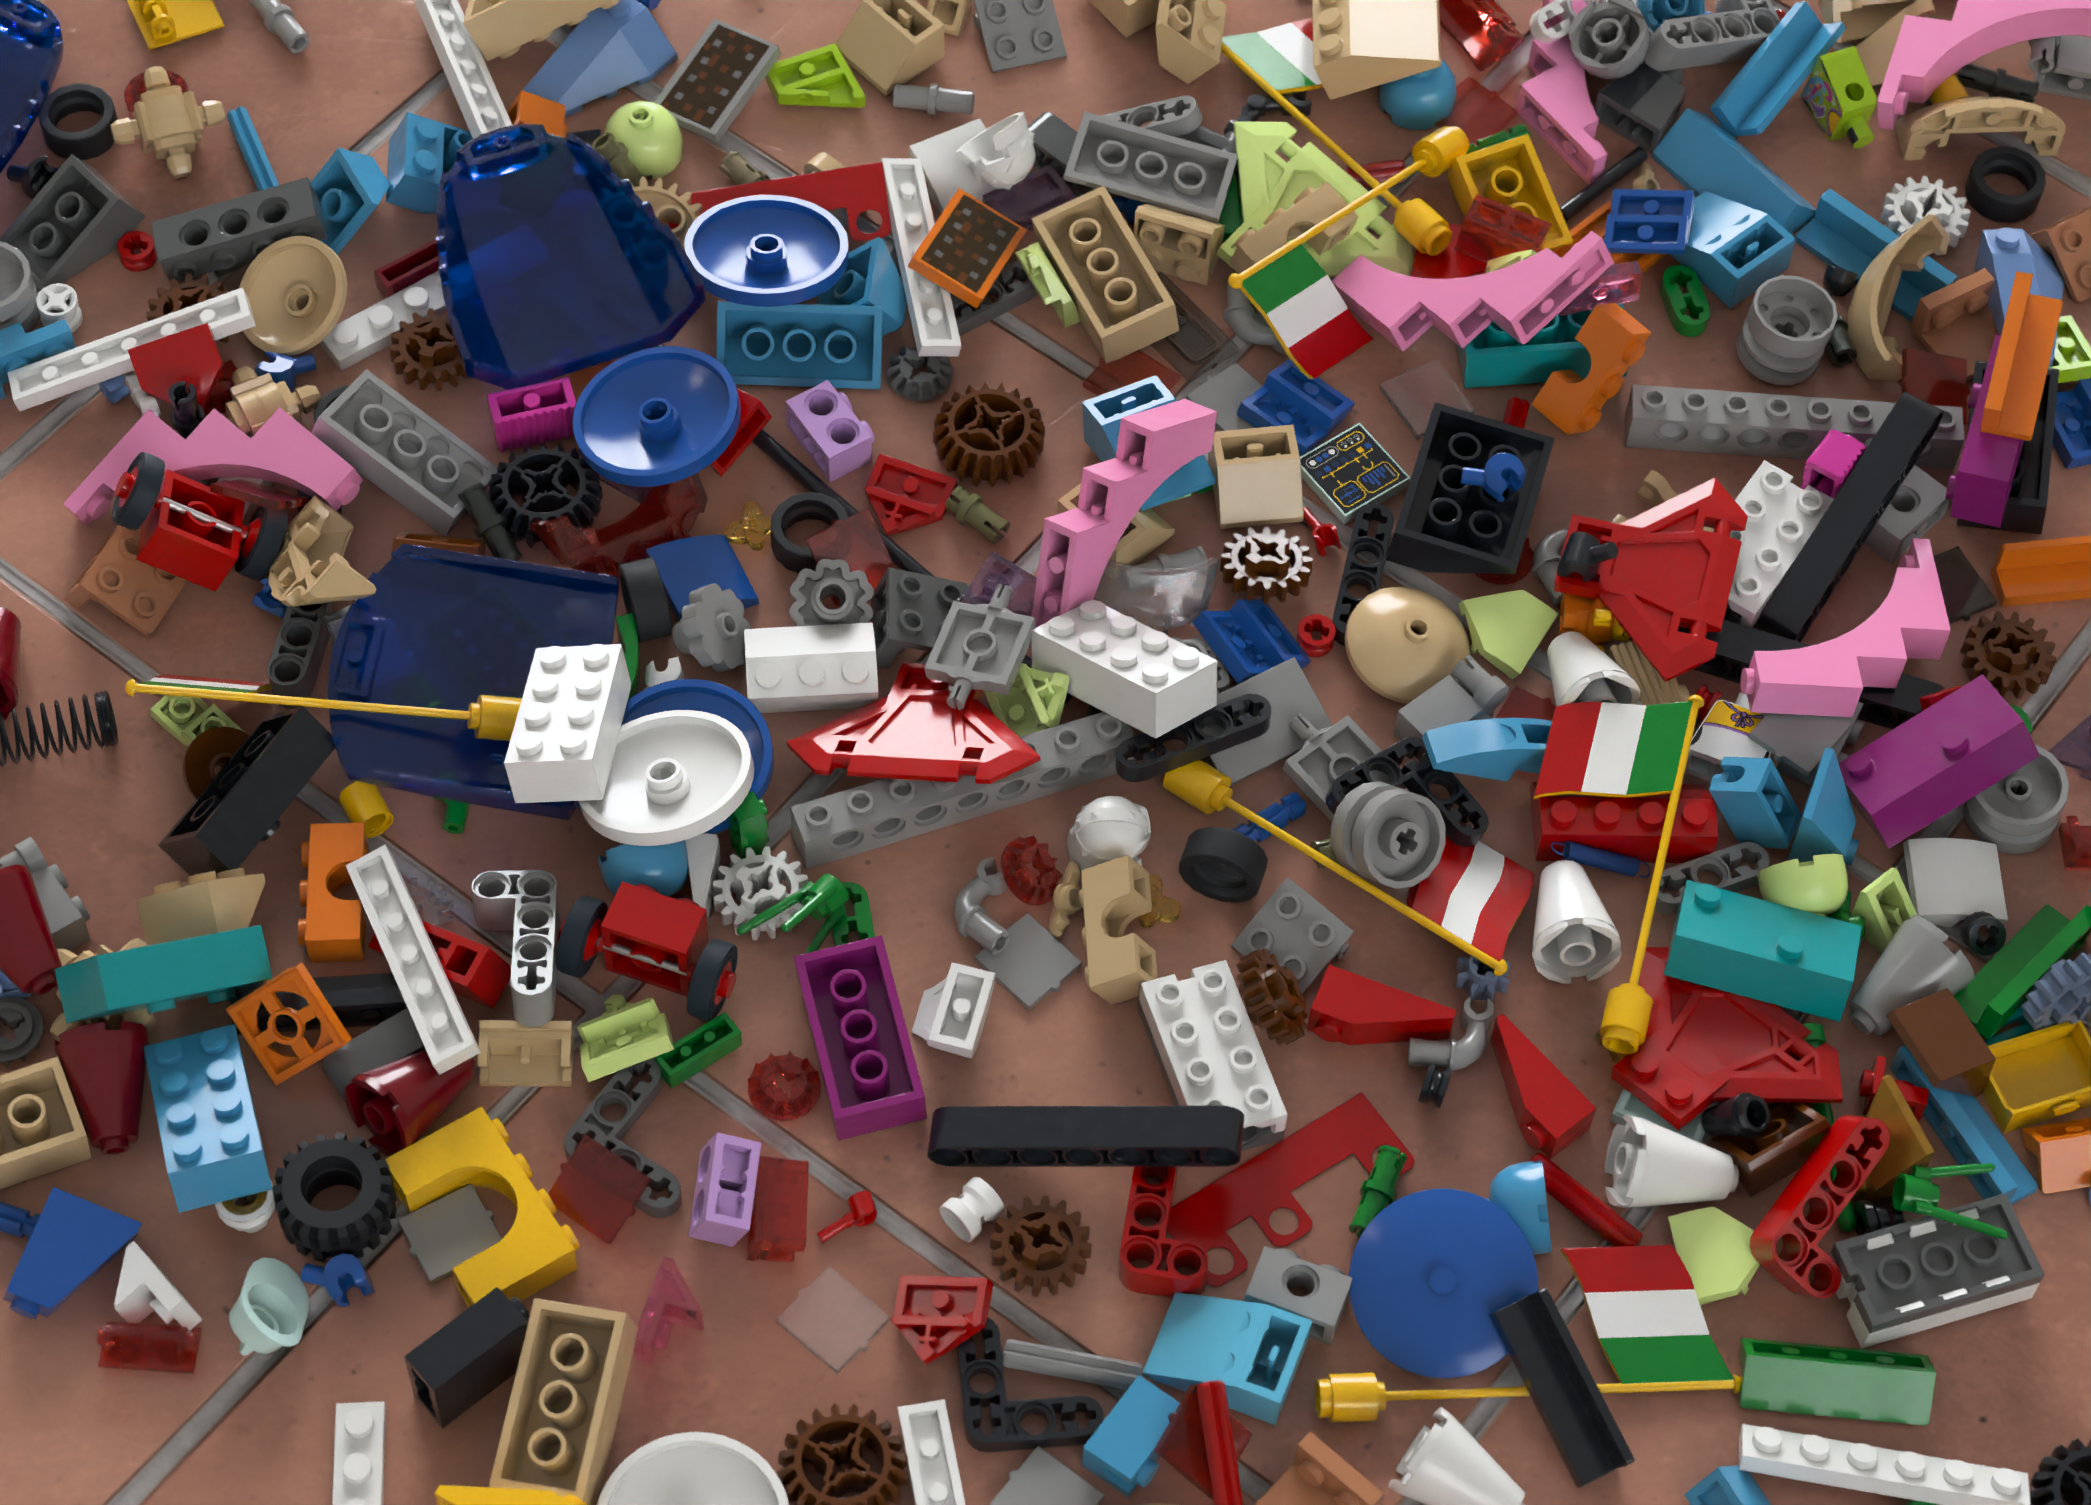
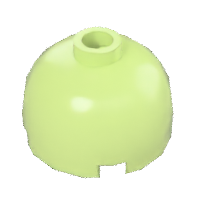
M649 101L627 103L617 109L606 123L604 134L612 133L617 142L624 143L629 152L628 157L644 176L652 175V180L662 178L672 172L681 161L683 140L676 118L663 106Z
M1840 854L1814 855L1813 861L1799 863L1798 858L1762 869L1759 871V875H1757L1763 900L1822 916L1837 911L1844 903L1848 892V875L1843 855Z

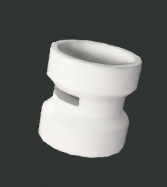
M973 1177L963 1186L962 1194L959 1198L951 1197L939 1207V1212L946 1225L954 1234L966 1242H971L981 1233L983 1223L994 1221L1005 1210L999 1195L987 1182L979 1177Z

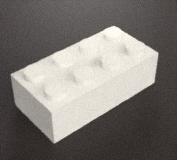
M1092 599L1083 602L1080 606L1054 617L1045 624L1031 630L1032 668L1053 674L1055 672L1067 674L1070 677L1068 694L1155 739L1217 706V660L1199 652L1193 647L1168 637L1163 632L1156 631L1136 621L1133 617L1126 616L1106 606L1100 601Z
M622 644L536 648L504 761L515 803L603 800L631 689V680Z

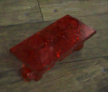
M107 1321L106 1326H99L97 1333V1344L102 1345L98 1367L194 1374L202 1328L194 1327L188 1331L187 1327Z

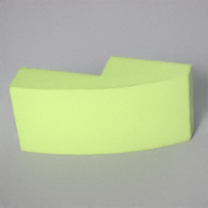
M165 695L150 708V716L187 747L199 734L211 728L226 726L243 731L214 703L209 707L201 698Z

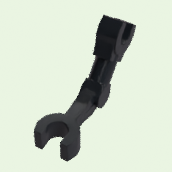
M1307 91L1281 94L1305 117L1311 114L1312 102L1311 100H1306ZM1254 94L1248 97L1239 118L1229 121L1224 134L1234 131V122H1256L1259 117L1265 116L1266 113L1281 111L1284 116L1292 115L1272 97Z

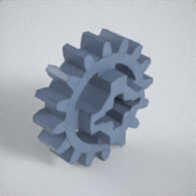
M2081 953L2073 962L2070 959L2056 962L2039 981L2033 984L2032 992L2026 995L2028 1001L2021 1005L2023 1010L2021 1014L2034 1030H2041L2067 1021L2073 1025L2082 1020L2091 1009V953L2089 955Z

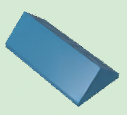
M1687 108L1652 152L1651 157L1685 188L1693 190L1696 197L1708 191L1769 214L1790 234L1814 218L1816 209L1707 114Z
M717 301L716 360L728 370L735 384L815 387L829 380L834 388H881L883 306L795 303L775 307H757L730 301Z

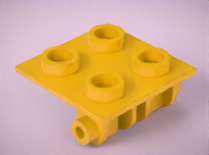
M126 0L149 50L224 27V23L212 0Z

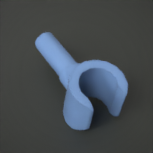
M124 374L99 384L104 396L113 404L130 393L129 388L124 384Z

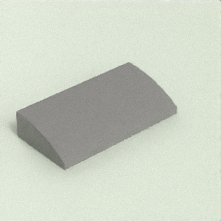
M1084 111L1063 180L1095 189L1104 185L1109 193L1218 223L1233 178L1238 154Z
M367 369L318 417L312 430L313 435L353 466L357 472L443 536H447L468 512L462 501L459 500L458 494L480 482L483 484L484 490H486L490 485L491 475L497 474V466Z

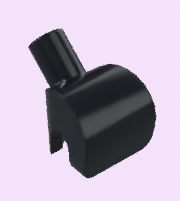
M40 156L31 161L27 167L10 165L7 169V178L10 181L21 182L24 193L33 200L61 165L57 168L51 167L46 162L48 157Z
M1585 532L1572 533L1557 567L1558 576L1569 578L1571 572H1578L1582 574L1583 582L1592 580L1596 576L1601 562L1618 556L1617 545L1614 542L1600 545L1599 541L1591 534Z

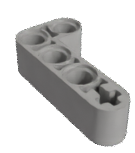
M1718 0L1715 5L1716 13L1664 21L1650 37L1649 49L1644 61L1655 70L1670 71L1750 59L1779 24L1780 19L1770 0Z
M496 870L483 872L477 875L471 884L475 923L485 930H514L511 964V992L514 1018L524 1026H542L553 1018L555 1012L556 953L559 932V904L556 878L551 873L543 870Z

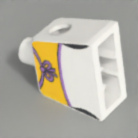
M1739 693L1735 704L1723 699L1717 700L1692 737L1685 773L1711 782L1715 774H1722L1723 769L1720 764L1724 756L1770 758L1769 751L1748 738L1750 732L1763 719L1765 714L1750 712L1747 694Z

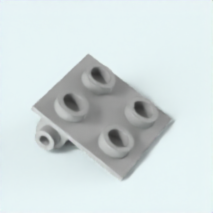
M973 0L976 14H973L976 29H981L992 73L1067 57L1053 0Z
M1287 876L1231 946L1243 956L1257 949L1262 950L1264 948L1267 949L1269 955L1275 954L1279 966L1284 965L1287 969L1290 968L1298 979L1297 985L1302 996L1335 956L1341 959L1350 949L1347 941L1355 932Z

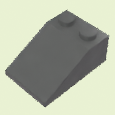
M71 154L1 236L0 242H6L23 253L29 261L33 282L36 288L41 291L44 287L51 284H62L117 249L119 239L123 235L132 232L145 216L98 171Z

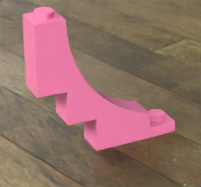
M1543 0L1542 7L1555 0ZM1583 0L1572 1L1573 11L1577 15L1587 6ZM1560 13L1554 18L1546 20L1544 25L1549 29L1564 19ZM1569 34L1552 43H1542L1535 38L1532 40L1528 67L1537 76L1520 85L1516 111L1589 185L1603 174L1608 153L1599 141L1594 140L1599 118L1589 98L1584 68L1577 62L1573 54Z
M1958 0L1952 21L1905 15L1877 100L1878 128L1894 130L1898 115H1905L1908 102L1924 104L1947 78L1965 65L1990 52L2018 42L2037 38L2068 35L2091 36V0Z
M1591 231L1562 258L1549 248H1546L1508 267L1463 278L1426 279L1406 276L1387 270L1360 255L1349 266L1344 268L1332 280V283L1350 310L1402 352L1432 325L1462 349L1492 322L1519 343L1525 345L1614 264V261L1603 239Z
M1182 399L1121 418L1116 458L1083 468L1078 508L1044 519L1032 617L1035 618L1036 628L1050 621V619L1080 606L1083 602L1094 599L1101 577L1118 541L1142 505L1169 476L1183 465L1212 451L1217 411L1187 399Z
M280 407L252 438L213 408L195 430L184 439L148 409L63 505L86 526L93 520L101 518L110 507L120 477L124 472H127L133 460L141 452L149 453L162 459L165 462V471L168 469L194 481L224 477H244L272 481L300 490L311 497L316 495L336 511L341 505L349 504L356 497L360 489L359 485L363 482V479L353 466Z
M1912 539L1907 555H1902L1899 567H1897L1886 599L1865 622L1855 629L1818 645L1790 650L1754 651L1749 668L1742 670L1740 681L1742 694H1747L1750 712L1853 717L1863 687L1897 688L1907 658L1940 660L1951 629L1930 539Z

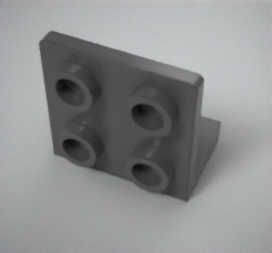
M889 567L875 587L874 595L871 599V608L874 612L871 623H873L877 667L888 668L896 655L903 653L905 647L931 652L953 601L969 604V586L963 582Z

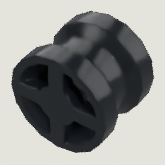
M1892 1196L1882 1197L1879 1203L1873 1204L1868 1200L1855 1202L1854 1213L1857 1221L1855 1229L1858 1236L1905 1223L1903 1211L1895 1210L1893 1207Z

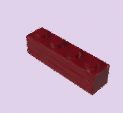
M459 226L375 270L376 286L384 297L388 298L475 252V242L463 227Z

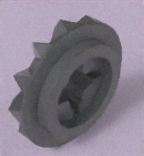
M904 346L898 355L891 356L887 369V379L891 388L898 395L914 401L931 400L943 394L949 388L953 374V368H951L948 356H918L917 347L907 349ZM926 364L927 373L921 372L912 380L913 368L918 369L921 365L924 366Z
M17 997L0 998V1021L5 1026L8 1025L11 1030L15 1029L14 1034L16 1036L14 1042L8 1041L4 1036L0 1037V1063L7 1066L9 1061L17 1059L25 1061L28 1053L33 1049H39L42 1034L45 1033L42 1016L32 1003Z

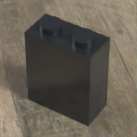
M498 1287L404 1356L414 1396L442 1428L517 1372L528 1326L527 1321H529L530 1315L517 1297L512 1296L508 1299Z

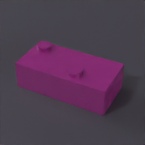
M1995 335L1982 384L1974 383L1968 407L1975 410L1957 475H1950L1945 499L1953 500L1950 517L2000 528L2024 440L1980 432L1985 402L2001 335Z
M1982 674L1838 764L1850 801L1885 846L1890 849L2040 755L2024 721Z
M882 935L793 956L797 980L838 1141L927 1119L925 1095Z

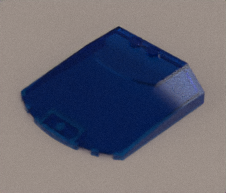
M402 544L391 554L392 559L378 573L373 572L367 579L375 585V594L358 599L355 604L352 603L346 613L332 651L327 698L328 700L468 711L469 704L477 703L479 695L522 698L536 648L590 646L593 644L613 645L619 593L618 577ZM329 709L333 742L340 763L350 780L464 803L564 820L571 819L578 804V801L515 803L506 769L503 768L501 761L489 757L490 754H499L505 758L510 741L478 739L475 737L474 729H468L467 720ZM492 756L494 758L503 759L502 757Z

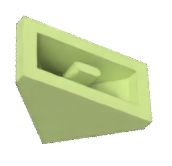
M1892 867L1860 892L1851 916L1861 915L1865 918V935L1863 938L1881 955L1902 923L1909 917L1912 918L1914 915H1917L1898 869Z

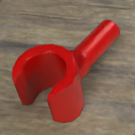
M1307 507L1303 508V519L1312 530V537L1318 555L1326 556L1324 548L1326 546L1335 545L1338 549H1341L1342 546L1335 525L1322 524Z
M860 1191L848 1198L847 1202L851 1213L842 1216V1218L817 1233L822 1243L853 1225L863 1227L874 1223L877 1217V1210L869 1191Z

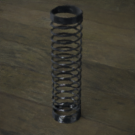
M100 691L94 694L101 741L93 721L87 696L85 694L82 696L87 744L81 731L73 699L71 697L68 698L73 747L65 728L59 702L55 699L54 707L59 750L52 735L44 703H40L44 751L36 732L30 706L26 705L25 707L30 738V755L23 739L16 709L12 708L16 758L10 746L0 711L2 746L0 766L4 767L6 763V748L11 760L15 764L19 763L21 756L20 744L26 758L32 762L35 756L34 740L40 755L44 759L49 754V740L54 752L58 756L62 754L63 736L69 751L75 753L77 750V733L83 748L89 751L91 747V729L99 747L117 745L118 734L108 691Z

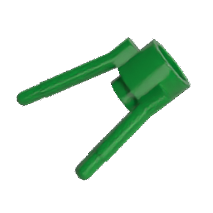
M824 874L815 883L808 881L799 891L751 918L748 922L739 926L736 932L738 935H743L802 901L803 907L793 914L781 926L783 932H788L808 915L816 920L825 918L826 920L805 953L818 951L832 927L844 916L841 907L849 900V893L836 877Z
M1967 1164L1931 1168L1914 1165L1912 1175L1900 1173L1897 1176L1892 1191V1204L1895 1210L1930 1215L2000 1239L2008 1237L2007 1231L1937 1207L1940 1189L1937 1184H1932L1930 1180L1937 1177L1989 1173L1995 1170L1994 1164Z

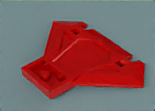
M1716 477L1620 524L1572 514L1562 555L1570 535L1574 532H1585L1594 536L1600 545L1614 542L1618 548V556L1601 562L1596 576L1587 582H1583V576L1578 572H1571L1569 578L1558 576V573H1556L1553 591L1590 599L1599 598L1662 679L1667 682L1715 658L1718 643L1706 639L1707 632H1721L1742 541L1734 539L1730 535L1731 531H1745L1748 516ZM1704 526L1714 528V532L1704 531L1703 528ZM1679 627L1690 629L1689 634L1678 632Z
M902 662L888 696L786 742L787 747L815 774L830 775L835 768L847 769V776L958 782L964 775L975 776L976 784H992L1041 761L1038 753L979 701L983 690H971L965 707L962 710H958L957 706L956 709H953L947 704V698H949L954 685L926 678L924 669L926 664Z
M1646 947L1639 986L1644 988L1646 993L1653 999L1645 1041L1639 1045L1636 1053L1626 1055L1612 1067V1080L1677 1130H1681L1715 1101H1727L1741 1093H1751L1754 1096L1761 1097L1765 1102L1842 1103L1839 1056L1835 1048L1828 1043H1824L1817 1048L1811 1046L1805 1039L1812 1031L1775 1004L1700 984L1694 985L1685 980L1663 975L1669 947ZM1793 1054L1794 1056H1796L1797 1058H1799L1800 1061L1797 1062V1061H1796L1795 1059H1793L1790 1055Z

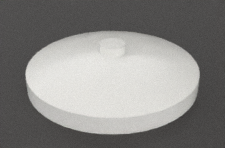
M673 710L640 717L621 726L603 800L578 801L581 811L588 824L595 831L619 843L636 846H657L690 839L712 829L728 818L747 796L754 777V763L745 736L734 724L711 713L694 710Z
M685 1432L654 1440L629 1455L615 1469L606 1482L597 1505H789L784 1487L775 1471L766 1460L750 1447L737 1440L714 1433Z

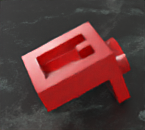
M1876 1056L1871 1070L1863 1069L1858 1096L1865 1097L1864 1115L1867 1114L1884 1077L1886 1057ZM1895 1080L1919 1123L1927 1106L1929 1089L1917 1087L1905 1080Z

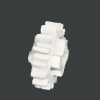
M1922 176L1920 183H1916L1909 177L1906 179L1904 186L1896 183L1893 186L1892 192L1887 193L1882 207L1881 221H1885V227L1900 236L1922 220L1925 214L1926 216L1933 214L1951 237L1948 245L1955 248L1959 239L1964 238L1970 210L1964 209L1967 201L1965 197L1955 198L1957 191L1955 186L1946 190L1942 188L1943 180L1941 179L1937 180L1934 185L1929 183L1927 176Z
M768 846L764 847L762 855H755L751 847L746 848V858L741 860L738 856L732 854L730 856L731 868L726 866L718 868L719 880L713 881L712 884L714 910L721 912V923L724 926L734 922L735 934L738 935L736 930L739 926L799 891L808 882V876L801 874V863L799 861L787 864V852L785 851L779 853L777 857H773ZM782 880L789 886L790 894L786 892V886L781 884ZM732 892L736 893V900L741 902L740 906L734 902L731 896ZM802 901L758 927L751 930L752 940L758 939L760 931H767L768 936L771 939H775L776 928L781 927L793 914L803 907Z

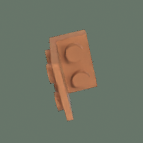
M2091 206L2083 208L2029 235L2047 253L2052 252L2074 303L2082 302L2091 297Z
M1985 268L1920 298L1910 326V330L1957 384H1962L1973 378L1975 361L1988 362L1995 335H1999L1991 311L1986 305L1995 279Z
M118 525L106 536L64 597V600L76 609L82 606L88 599H91L93 602L97 601L143 635L149 636L153 633L188 580L136 560L140 531L130 530Z
M1309 1432L1297 1445L1294 1463L1255 1505H1382L1384 1493L1312 1432Z

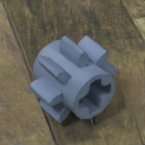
M1471 956L1470 959L1459 957L1456 970L1460 974L1457 975L1455 987L1464 988L1468 998L1471 996V1002L1473 1000L1487 1001L1489 998L1493 1003L1496 991L1507 993L1510 981L1506 976L1509 974L1511 964L1506 962L1508 966L1506 973L1496 976L1493 974V968Z

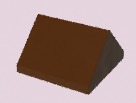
M1948 988L1894 1009L1886 1015L1934 1088L1978 1097L1984 1092L1996 1058Z
M1775 1102L1768 1106L1770 1112L1768 1127L1757 1137L1741 1138L1717 1135L1711 1139L1717 1150L1732 1157L1733 1165H1736L1739 1170L1738 1180L1751 1197L1802 1167L1830 1129L1827 1118L1803 1103Z

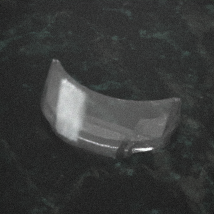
M1211 557L1197 564L1171 569L1140 568L1109 559L1093 600L1100 601L1106 606L1126 616L1133 617L1136 621L1168 635V629L1185 624H1190L1194 627L1192 622L1201 611L1209 610L1216 588L1219 559Z

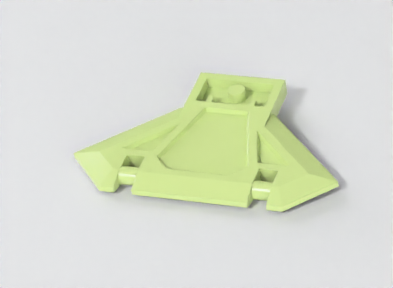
M1234 122L1243 224L1219 247L1217 255L1234 269L1229 262L1236 250L1234 245L1236 240L1249 229H1253L1256 232L1265 226V220L1277 209L1283 208L1286 211L1292 207L1296 197L1308 187L1316 190L1325 182H1328L1348 205L1369 191L1310 141L1302 148L1294 143L1291 138L1297 130L1289 123ZM1280 151L1290 160L1288 162L1284 161L1277 153ZM1376 197L1354 211L1358 219L1350 234L1319 256L1306 242L1302 244L1329 277L1338 276L1344 268L1349 266L1360 255L1387 270L1411 276L1414 261L1412 244L1394 229V224L1391 225L1381 216L1387 207ZM1369 228L1380 236L1378 240L1367 231Z

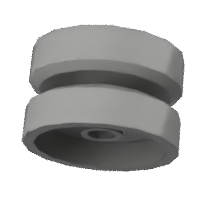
M0 242V330L20 322L25 333H29L36 325L40 315L36 305L38 293L33 282L30 264L19 249L6 242Z
M2038 745L2035 746L2040 755L2039 757L1964 802L1963 813L1968 829L1978 841L1996 844L1998 852L2013 855L2033 852L2047 844L2059 826L2061 814L2067 802L2069 781L2065 768L2057 758Z
M1381 781L1363 783L1350 791L1338 805L1331 823V845L1337 860L1352 873L1396 889L1412 887L1426 879L1440 862L1445 847V823L1440 810L1427 797Z

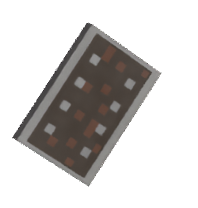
M714 19L654 103L663 106L674 116L678 126L718 143L780 57L779 46Z

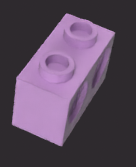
M829 380L785 401L786 426L829 483L872 462V443H874L875 439L870 426L866 421L858 420L853 413L847 396L843 392L838 393Z
M717 1132L700 1150L688 1237L733 1247L750 1230L761 1142Z

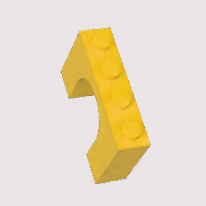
M482 1106L385 1159L389 1166L394 1191L408 1213L470 1184L473 1187H484L498 1191L506 1196L516 1207L517 1216L515 1222L503 1239L452 1268L456 1289L468 1308L496 1287L508 1299L512 1296L517 1297L520 1301L526 1299L577 1270L575 1251L580 1249L577 1238L567 1224L560 1227L553 1214L556 1213V1208L546 1190L542 1188L537 1191L530 1181L533 1173L521 1153L513 1155L507 1146L510 1138L498 1118L490 1120Z

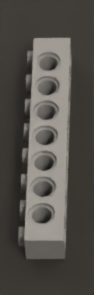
M1632 385L1625 412V447L1808 460L1829 431L1834 429L1856 438L1867 449L1896 403ZM1934 405L1943 410L1944 414L1935 434L1915 465L1921 468L1954 470L1964 443L1962 407Z
M1105 712L1094 714L1020 737L1040 755L1041 761L992 784H976L975 776L964 775L958 782L884 778L790 807L791 835L805 869L814 868L1116 775L1117 747L1126 739L1134 737L1130 725Z

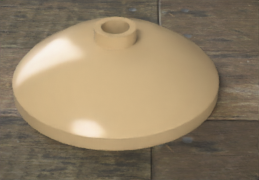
M307 236L287 237L265 248L247 268L239 287H243L249 299L256 325L243 330L244 334L251 343L263 351L286 356L303 353L320 343L336 325L346 301L347 277L338 255L323 242Z
M1389 587L1371 593L1356 606L1350 615L1345 629L1346 653L1356 674L1373 691L1400 703H1410L1448 675L1454 679L1452 676L1454 667L1461 660L1467 665L1465 657L1470 655L1466 631L1456 614L1435 596L1414 588ZM1411 628L1419 631L1421 635L1415 634Z

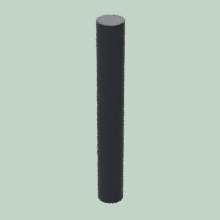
M1636 147L1561 205L1559 208L1565 222L1647 160V152L1642 147Z

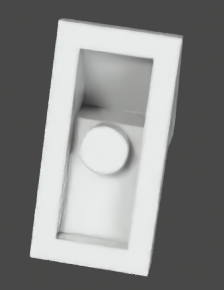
M134 1241L126 1247L114 1302L115 1310L132 1327L137 1326L155 1310L167 1324L176 1319L189 1332L203 1319L153 1260Z

